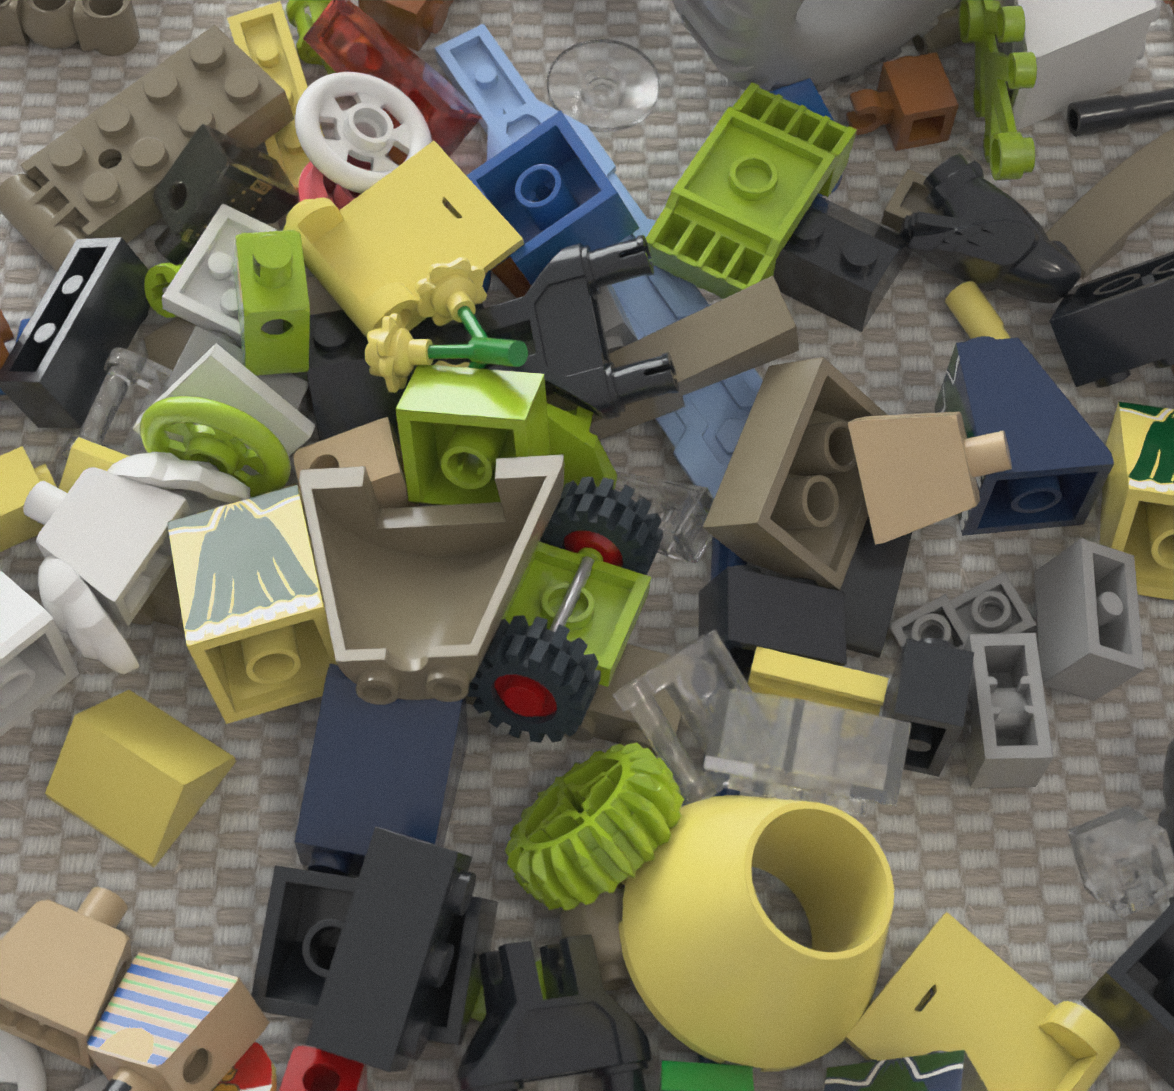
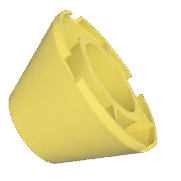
M725 795L698 800L681 807L679 810L681 818L678 824L669 829L671 833L669 841L657 847L653 852L655 855L654 860L642 864L636 870L635 878L628 877L621 883L625 885L623 921L618 924L621 950L629 975L642 1000L661 1025L676 1039L705 1058L720 1064L729 1061L744 1066L761 1068V1072H776L808 1064L829 1053L846 1039V1035L864 1014L871 1003L877 985L894 905L892 873L880 845L872 834L851 815L823 803ZM752 867L759 868L777 877L795 894L809 921L812 949L792 941L770 921L755 893Z

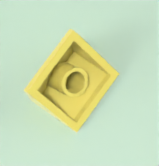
M127 690L74 716L45 794L47 798L154 868L233 767L236 759L233 755L131 690Z

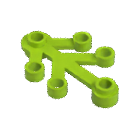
M961 0L958 15L960 37L963 43H975L973 107L977 118L985 117L983 137L985 160L987 163H990L991 174L995 181L1021 179L1023 173H1031L1034 169L1035 146L1031 137H1022V134L1017 132L1006 82L1010 89L1033 88L1037 77L1036 58L1033 52H1016L1009 55L998 52L995 36H997L999 43L1021 42L1025 34L1024 9L1022 6L1001 7L998 0Z

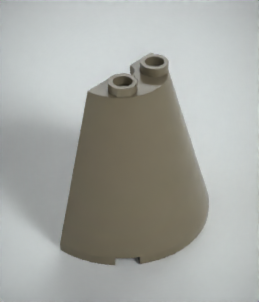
M563 455L497 458L495 482L501 502L380 509L366 466L300 471L299 483L335 660L340 670L357 684L356 694L359 698L376 705L390 704L397 700V698L407 700L434 698L444 702H454L465 698L469 691V682L474 678L561 498L565 470Z

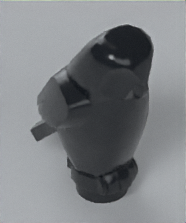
M961 153L944 161L924 180L923 184L930 192L925 201L939 215L920 211L917 213L913 212L911 215H906L901 224L899 237H903V240L909 243L907 248L954 277L965 282L974 281L983 290L994 291L1001 289L1011 295L1032 302L1053 304L1068 294L1081 278L1080 264L1068 251L1067 247L1060 241H1050L1040 223L1027 209L1004 191L984 179L981 165L975 160L969 164Z

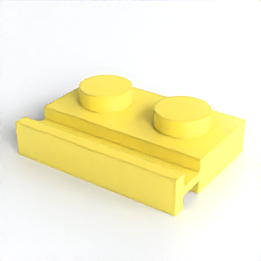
M756 647L743 708L755 710L759 717L775 723H790L796 720L820 726L824 733L837 738L853 739L858 736L870 738L880 712V707L884 703L889 678Z

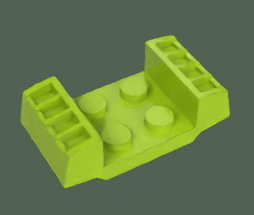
M751 82L734 106L727 108L672 189L663 211L646 237L652 259H648L649 262H652L653 266L671 273L673 276L686 280L698 288L719 296L721 299H725L773 276L776 258L817 194L828 197L847 166L857 129L843 126L830 120V117L826 115L821 116L806 109L807 107L804 105L799 106L784 99L782 95H775Z

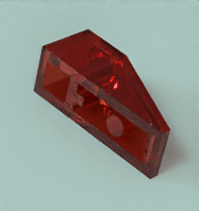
M331 0L303 37L336 73L356 72L371 75L388 82L402 91L422 113L430 130L432 141H435L449 157L482 118V115L441 74L350 0ZM383 109L391 118L393 129L399 127L401 124L386 109Z

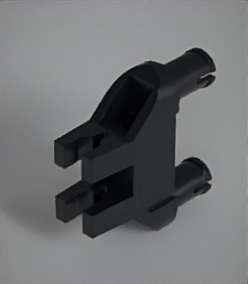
M640 235L635 239L591 250L588 245L583 246L582 243L568 246L561 250L547 264L525 296L477 310L479 323L487 337L522 342L534 340L536 354L529 355L526 362L520 367L495 365L488 369L544 374L546 396L556 394L608 420L620 417L621 412H624L626 409V404L668 393H678L679 383L677 379L673 378L677 374L669 352L662 353L661 356L615 367L609 356L597 295L601 294V287L645 275H654L653 263L648 260L652 259L645 236Z
M592 934L569 936L560 939L558 944L540 947L546 992L545 1000H543L531 941L504 944L498 947V951L484 952L479 955L486 1015L460 1062L457 1073L460 1091H517L524 1088V1083L592 1073L593 1079H601L603 1091H646L643 1070L649 1069L648 1062L653 1060L650 1043L638 1023L604 991Z

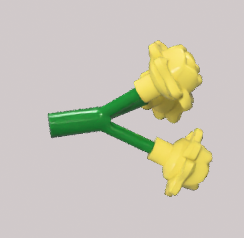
M459 257L450 263H435L431 265L427 277L417 282L415 290L420 296L417 311L424 318L432 317L434 324L437 326H443L452 320L462 322L472 337L469 343L433 345L431 339H413L409 331L404 328L400 314L393 313L390 316H384L381 329H375L367 333L368 344L365 348V361L370 366V374L384 377L388 391L394 393L399 389L405 388L407 376L413 370L414 365H431L433 359L469 358L472 361L471 363L464 362L452 365L444 361H438L435 365L484 369L487 364L520 367L528 358V349L522 341L487 337L474 316L476 311L475 305L481 304L487 297L482 287L486 276L485 271L478 265L471 267L467 258Z

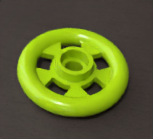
M174 396L155 402L144 412L141 418L140 436L148 453H171L180 460L209 462L216 466L220 472L232 475L250 488V498L283 489L289 480L291 471L290 460L280 440L258 420L230 405L201 397ZM167 432L182 435L184 437L183 442L170 439ZM244 465H248L259 474L249 475L242 468Z

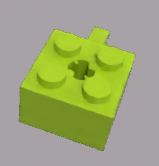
M417 365L396 407L408 500L414 504L439 506L501 502L495 482L497 458L551 455L544 374L439 365Z

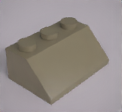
M824 357L769 366L702 528L746 562L792 578L812 579L820 587L840 591L868 517L848 422L860 417L883 416L887 414Z

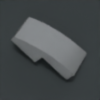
M1005 571L952 600H949L947 595L944 594L889 624L902 649L906 638L917 641L924 638L942 639L952 643L956 649L963 650L969 634L1038 632L1036 622Z

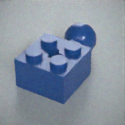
M561 110L466 175L523 238L524 245L503 261L511 257L531 285H533L547 264L564 248L582 243L583 246L588 245L591 250L617 244L639 229L638 224L620 195ZM491 270L485 273L486 276L483 281L482 287L486 294L491 284Z

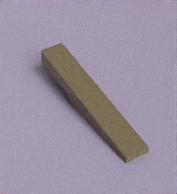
M771 276L610 353L611 362L614 363L615 367L661 356L662 353L669 352L675 366L677 375H674L673 378L678 380L679 392L626 404L625 411L621 412L620 417L608 420L593 414L589 432L597 435L599 440L630 429L685 407L683 395L799 351L796 324L774 277ZM556 394L546 396L548 404L564 411L576 410L578 407Z

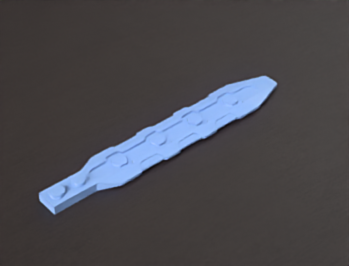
M484 23L434 48L438 64L487 134V161L558 112V110L537 100ZM564 114L639 226L638 230L620 242L635 239L640 235H644L646 238L656 221L647 219L615 174L616 165L588 126ZM654 266V275H645L612 284L638 340L710 306L694 284L673 276L671 273ZM755 368L683 395L685 407L655 418L675 447L673 451L674 457L709 508L712 506L763 381Z

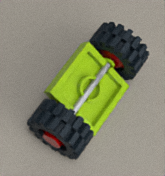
M582 477L579 485L574 480L565 484L556 509L474 678L469 682L468 697H477L473 707L479 714L490 711L491 715L488 722L494 727L498 728L503 722L511 726L508 732L511 736L519 738L522 731L529 732L530 742L542 743L545 734H547L552 743L562 741L564 734L571 737L577 732L578 727L581 726L596 693L598 684L608 687L648 597L651 577L647 576L663 539V530L658 529L661 523L658 513L647 514L652 504L645 497L637 502L631 499L635 489L626 484L622 492L613 489L614 480L604 477L599 487H596L593 477Z

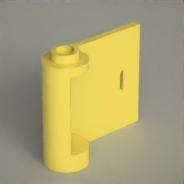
M435 141L429 143L340 210L328 198L306 199L299 202L289 211L283 231L295 230L300 232L304 265L366 338L369 331L382 328L384 316H390L393 313L400 314L403 326L408 331L426 319L420 316L417 311L420 296L415 290V285L418 281L427 277L431 265L435 263H450L459 257H465L469 260L471 267L478 265L487 273L524 245L523 238Z
M948 912L941 916L871 1002L845 1039L866 1060H888L919 1056L933 1051L950 1052L965 1050L988 1091H1088L1120 1048V1042L1116 1034L1097 1015L1085 1007L1070 1001H1063L1054 1005ZM931 987H932V989H933V995H932V997L929 999V997H930V989H931Z

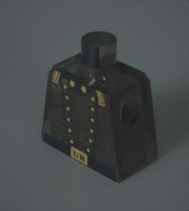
M202 124L154 191L153 201L169 225L155 240L154 244L160 254L169 262L175 265L182 264L222 203L260 222L271 224L277 222L298 204V192L276 159Z

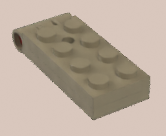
M214 24L23 162L20 166L25 174L11 176L0 185V213L56 272L60 269L77 239L122 237L128 243L294 120L286 92Z

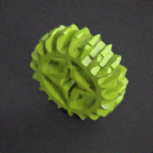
M638 743L625 746L622 744L612 745L605 753L601 750L595 751L583 763L575 762L570 771L561 777L555 776V781L545 791L537 793L538 799L532 806L522 811V821L512 827L509 834L511 839L508 841L505 853L509 857L507 864L515 873V880L527 894H531L535 900L543 903L549 910L562 908L565 911L576 908L581 902L585 905L594 903L597 897L605 891L614 893L617 885L628 877L635 878V872L642 864L654 860L655 855L653 852L658 846L669 841L671 837L669 829L678 824L681 818L679 810L684 798L679 792L680 787L672 778L674 774L660 757L656 758L649 748H642Z

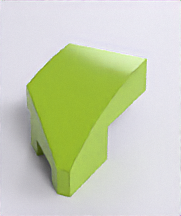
M547 403L551 455L564 456L563 488L565 484L573 480L579 485L582 477H593L596 487H599L604 477L614 480L613 489L615 490L618 475L598 436L589 432L593 412L580 406L576 410L564 411Z

